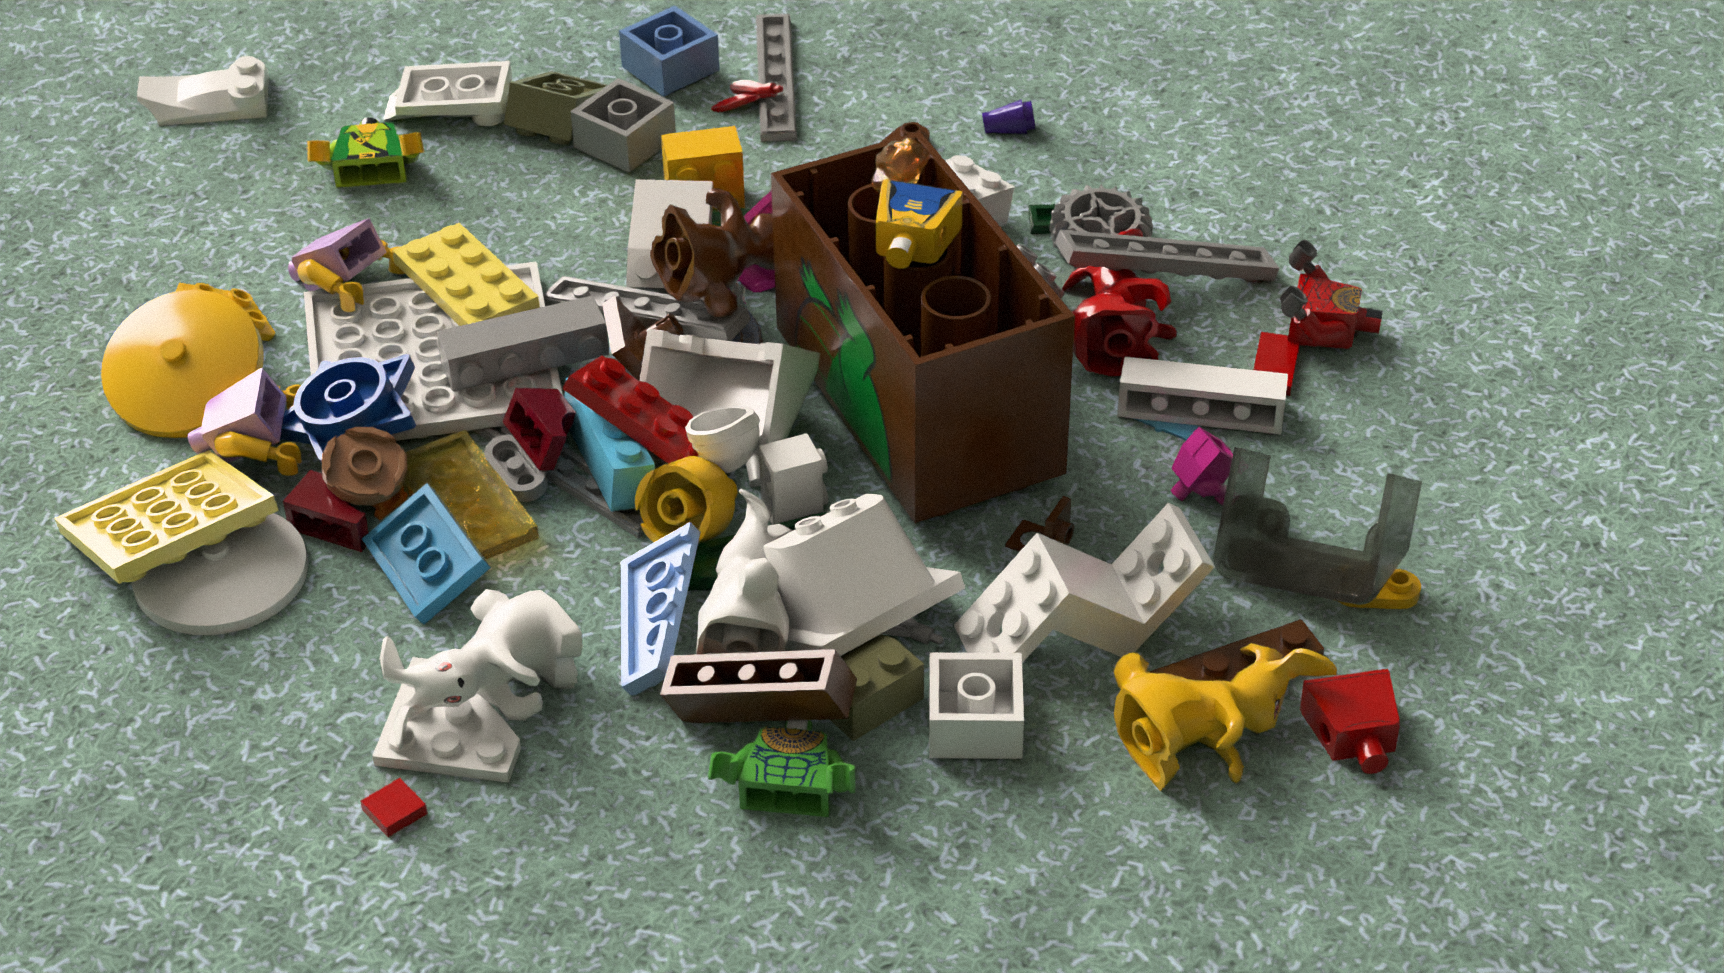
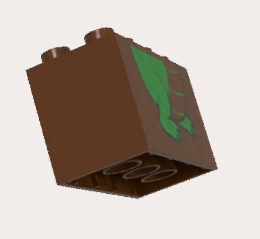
M921 131L771 173L777 329L789 346L820 353L819 367L814 382L913 522L918 523L936 516L946 515L952 511L1065 475L1067 473L1075 315ZM883 179L963 191L962 227L937 262L928 264L911 261L908 267L900 269L890 265L885 256H880L876 252V216Z

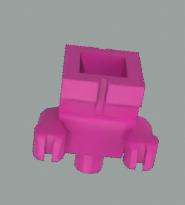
M1198 427L1182 444L1171 467L1180 480L1170 491L1181 501L1193 491L1202 497L1213 496L1218 503L1225 506L1235 497V494L1223 483L1232 473L1237 474L1244 464L1221 439Z

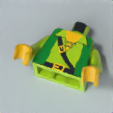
M369 117L361 120L359 125L342 127L338 139L334 140L331 144L330 141L324 140L307 141L308 162L316 161L325 169L333 170L336 188L406 182L404 163L412 164L418 160L420 153H424L421 132L397 135L393 123H380L377 119Z

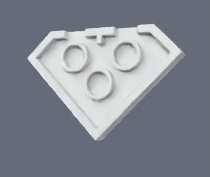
M412 657L408 668L427 659ZM401 684L372 756L374 766L509 783L521 750L520 739L494 707L478 694L458 707H432L415 715L407 724L403 747L398 750L393 726L396 713L400 706L411 699L415 693L413 688Z

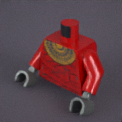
M1307 240L1300 241L1289 256V264L1295 270H1304L1305 274L1300 273L1297 287H1288L1280 297L1283 314L1291 318L1288 341L1300 342L1299 345L1348 349L1352 347L1355 330L1379 334L1383 311L1359 307L1362 290L1356 286L1331 281L1320 265L1314 266L1311 262L1317 256L1316 248Z

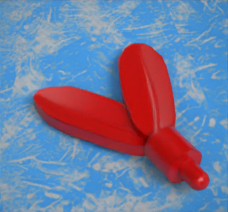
M750 80L736 81L730 84L729 87L732 93L738 95L718 102L711 109L715 112H724L760 98L776 97L778 93L783 91V86H777L775 83L761 84Z

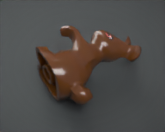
M712 188L707 192L705 201L706 204L717 208L720 212L721 226L707 223L697 224L689 216L686 209L670 204L665 209L662 217L663 235L655 236L654 241H652L650 258L668 294L682 302H704L708 314L715 317H725L738 310L737 296L729 288L740 278L744 270L755 264L766 270L775 271L772 214L761 213L756 215L751 224L748 225L738 201L729 192L719 188Z

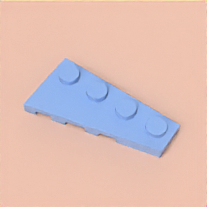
M691 522L621 561V687L631 696L637 695L663 681L670 658L674 655L700 537V531Z

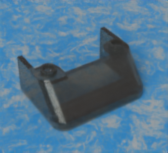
M1234 447L1213 556L1214 565L1218 573L1231 580L1351 604L1362 605L1374 600L1409 551L1422 481L1387 473L1378 522L1369 529L1365 539L1364 550L1359 551L1288 537L1290 526L1288 509L1278 500L1263 498L1271 455Z

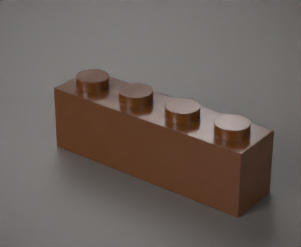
M836 649L672 655L660 695L682 721L691 723L848 719L857 678Z

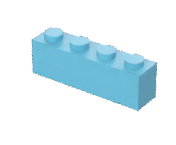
M565 391L564 398L576 411L573 425L569 430L610 511L634 509L635 494L640 481L648 472L655 468V464L647 449Z

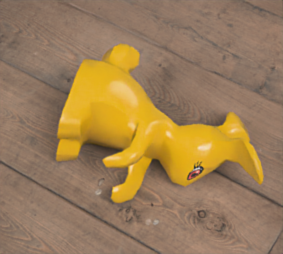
M1251 643L1240 650L1246 655L1256 656L1255 663L1239 671L1231 682L1189 680L1167 673L1155 674L1148 672L1149 663L1138 653L1132 652L1122 656L1117 661L1114 669L1117 686L1121 689L1116 696L1114 708L1117 732L1132 759L1160 791L1179 770V763L1175 754L1198 741L1214 749L1229 766L1228 776L1230 781L1238 783L1241 780L1244 766L1234 744L1240 740L1244 727L1257 734L1274 728L1289 681L1297 676L1336 675L1337 668L1334 663L1326 656L1309 649H1294L1282 659L1283 655L1276 649Z

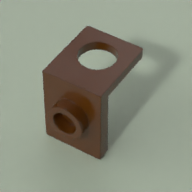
M1063 496L1045 520V527L1022 520L1005 543V547L1020 552L1025 547L1020 538L1027 532L1041 533L1068 546L1074 533V524L1070 522L1071 498Z

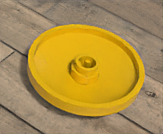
M184 290L169 293L139 307L117 328L107 345L103 357L101 370L103 390L114 411L127 425L135 430L157 437L187 438L189 432L202 426L205 407L210 399L260 368H263V343L258 329L249 315L241 306L228 297L204 290Z

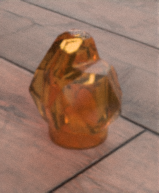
M909 137L901 142L891 141L883 148L881 153L877 154V171L871 181L873 188L880 193L883 179L916 184L922 172L921 168L928 163V157L924 148L916 140Z

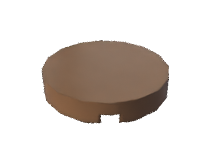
M354 427L345 430V434L337 438L335 436L328 441L322 453V478L327 488L339 499L355 505H375L389 500L401 490L407 477V454L403 447L401 449L396 443V439L388 432L374 427Z

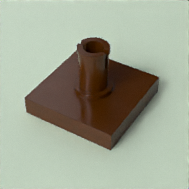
M616 296L602 304L611 353L638 381L640 380L647 329L664 330L679 336L684 335L680 322L672 313H668L666 317L646 328Z

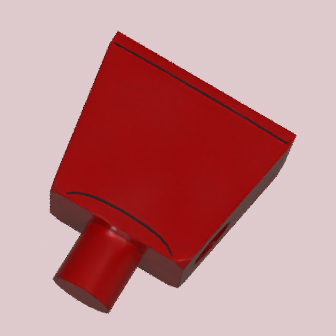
M1381 669L1304 680L1300 703L1301 714L1332 761L1357 758L1362 771L1367 774H1375L1384 770L1389 763L1386 753L1396 751L1400 728V719L1389 670Z

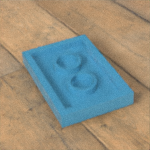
M428 483L362 538L414 617L423 625L491 568L440 496Z

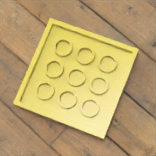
M207 450L55 518L60 533L120 584L122 582L137 581L143 578L148 570L161 564L178 562L187 556V552L198 547L220 543L226 539L227 534L242 527L259 525L266 520V516L279 511L274 495L212 451Z

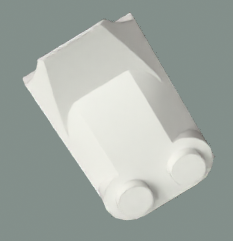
M243 56L238 58L227 70L188 76H139L137 102L144 105L154 115L159 126L267 117L268 69L261 60L255 59L252 56Z
M510 61L405 66L400 87L389 98L384 120L450 116L472 117L473 121L480 126L497 125L505 119L510 82H512Z

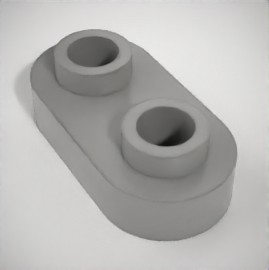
M513 435L498 436L486 445L484 455L487 466L512 499L519 502H530L540 498L548 488L546 472L539 471Z

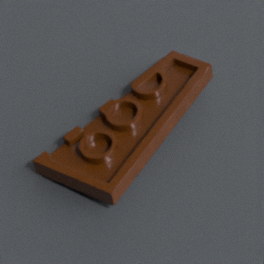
M1300 619L1149 672L1155 674L1167 673L1189 680L1231 682L1239 671L1255 663L1256 656L1246 655L1240 650L1251 643L1276 649L1283 655L1282 659L1294 649H1309L1324 655V647L1303 620Z

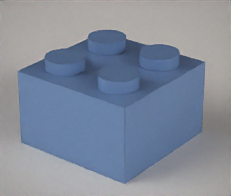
M676 6L619 30L622 67L663 96L720 70L718 34Z

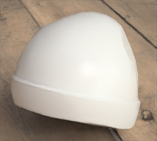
M726 407L698 414L689 420L685 429L687 438L692 443L693 449L698 452L699 457L717 464L725 473H730L747 463L755 452L760 438L759 423L761 420L754 409L750 407Z

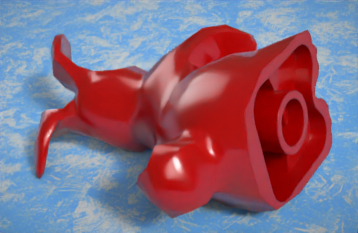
M1129 229L1120 232L1118 235L1143 237V232L1139 229ZM1087 266L1086 268H1078L1073 271L1063 285V291L1088 277L1091 278L1095 289V296L1083 300L1072 311L1075 315L1073 353L1086 371L1107 376H1121L1125 357L1158 360L1159 353L1148 342L1150 338L1158 337L1171 340L1177 337L1175 327L1171 324L1159 323L1156 320V314L1145 307L1147 299L1157 302L1160 311H1163L1171 304L1169 287L1161 280L1139 278L1130 269L1113 271L1106 267Z

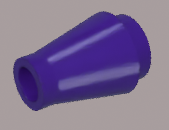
M1022 99L992 111L982 113L985 134H1027V131L1036 129L1031 101L1022 102Z

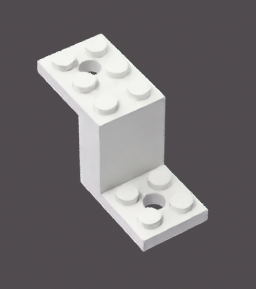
M1167 503L1112 564L1036 533L954 624V627L967 653H1022V663L1052 630L1122 657L1135 652L1215 566L1182 510L1170 503ZM1162 560H1163L1164 569H1163V571L1159 574V573H1158L1159 566H1160V564H1161V562H1162ZM1001 625H1002V630H1003V632H1002L1001 634H999V633H1000V628H1001Z

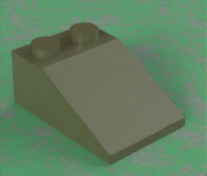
M554 71L510 82L504 125L515 127L516 133L520 135L537 136V133L549 136L550 142L568 145L573 140L571 111L608 86V84Z
M883 634L841 655L844 662L856 676L857 683L848 719H832L830 721L852 741H855L924 699V663L895 638Z

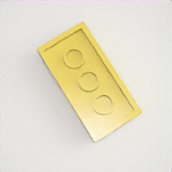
M460 223L446 226L438 232L412 240L406 245L392 250L394 263L459 326L540 308L539 296Z

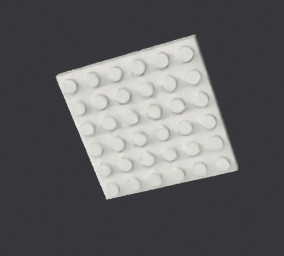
M537 262L507 265L517 277L539 296L540 307H544L545 302ZM410 278L362 284L364 305L355 302V311L346 312L341 309L340 295L338 293L330 294L325 290L304 292L311 375L318 370L320 363L324 360L336 362L346 358L365 357L382 362L404 354L410 355L415 365V370L401 399L410 411L416 427L392 434L396 441L505 426L502 421L515 388L558 389L562 394L557 367L453 392L441 365L436 331L458 327L459 325Z

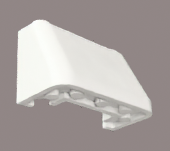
M647 329L639 381L653 385L659 391L662 398L672 405H679L687 409L693 415V418L703 412L719 408L747 406L754 409L761 420L759 423L760 438L755 453H759L760 445L787 439L818 371L820 353L779 343L751 344L707 339L693 335L679 336L664 330Z

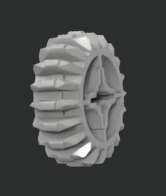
M1101 184L1099 188L1092 189L1086 185L1083 191L1072 189L1070 195H1062L1060 202L1055 204V208L1052 211L1049 231L1051 232L1053 247L1058 249L1055 241L1060 229L1106 234H1119L1129 229H1139L1143 232V237H1151L1153 224L1149 208L1142 205L1141 198H1132L1130 191L1121 193L1118 192L1117 186L1113 189H1105Z

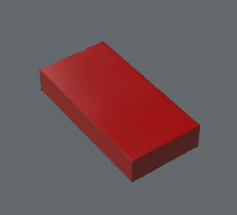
M1261 332L1253 370L1288 374L1286 395L1290 396L1300 342L1288 341V335Z

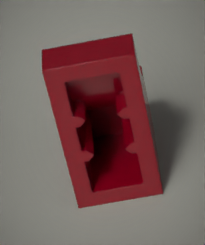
M515 388L502 422L539 471H554L569 429L573 425L576 411L558 389Z
M309 470L283 500L286 520L301 534L362 552L366 548L362 538L369 533L366 514L356 510L351 506V503L341 500L327 488L322 478V473Z

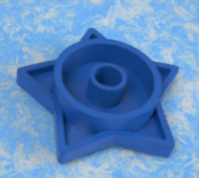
M404 354L382 362L365 357L346 358L336 362L322 361L318 370L308 377L298 389L294 398V405L284 412L280 439L311 444L322 465V453L328 441L335 436L337 438L345 434V430L354 427H374L392 435L414 429L416 423L401 399L415 370V365L410 355Z

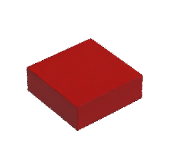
M401 778L360 800L362 811L387 837L392 836L428 814L426 804Z

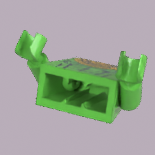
M811 720L786 721L784 728L766 726L760 729L755 742L748 743L736 754L727 752H714L711 754L708 779L721 778L731 785H735L736 781H738L740 809L829 817V794H833V791L840 793L847 790L850 793L856 792L855 766L845 763L838 751L827 748V735L823 731L812 730L813 724Z

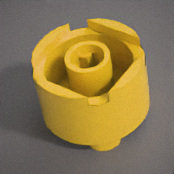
M688 456L648 472L637 487L635 509L640 510L643 523L640 525L651 541L656 542L691 522L700 531L698 542L700 544L717 537L729 526L734 515L735 499L738 490L735 482L728 478L726 473L717 464L702 457Z

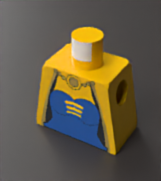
M883 179L876 216V252L880 256H885L890 265L900 269L908 267L911 261L928 264L937 262L962 227L963 191Z

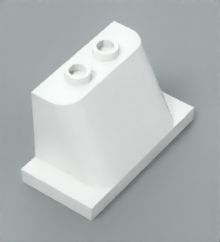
M867 493L857 499H845L836 502L830 506L831 512L821 517L814 516L803 519L795 524L796 530L763 546L767 560L773 565L779 575L777 591L781 596L789 617L788 639L784 651L836 649L841 656L965 589L961 572L925 566L882 495Z

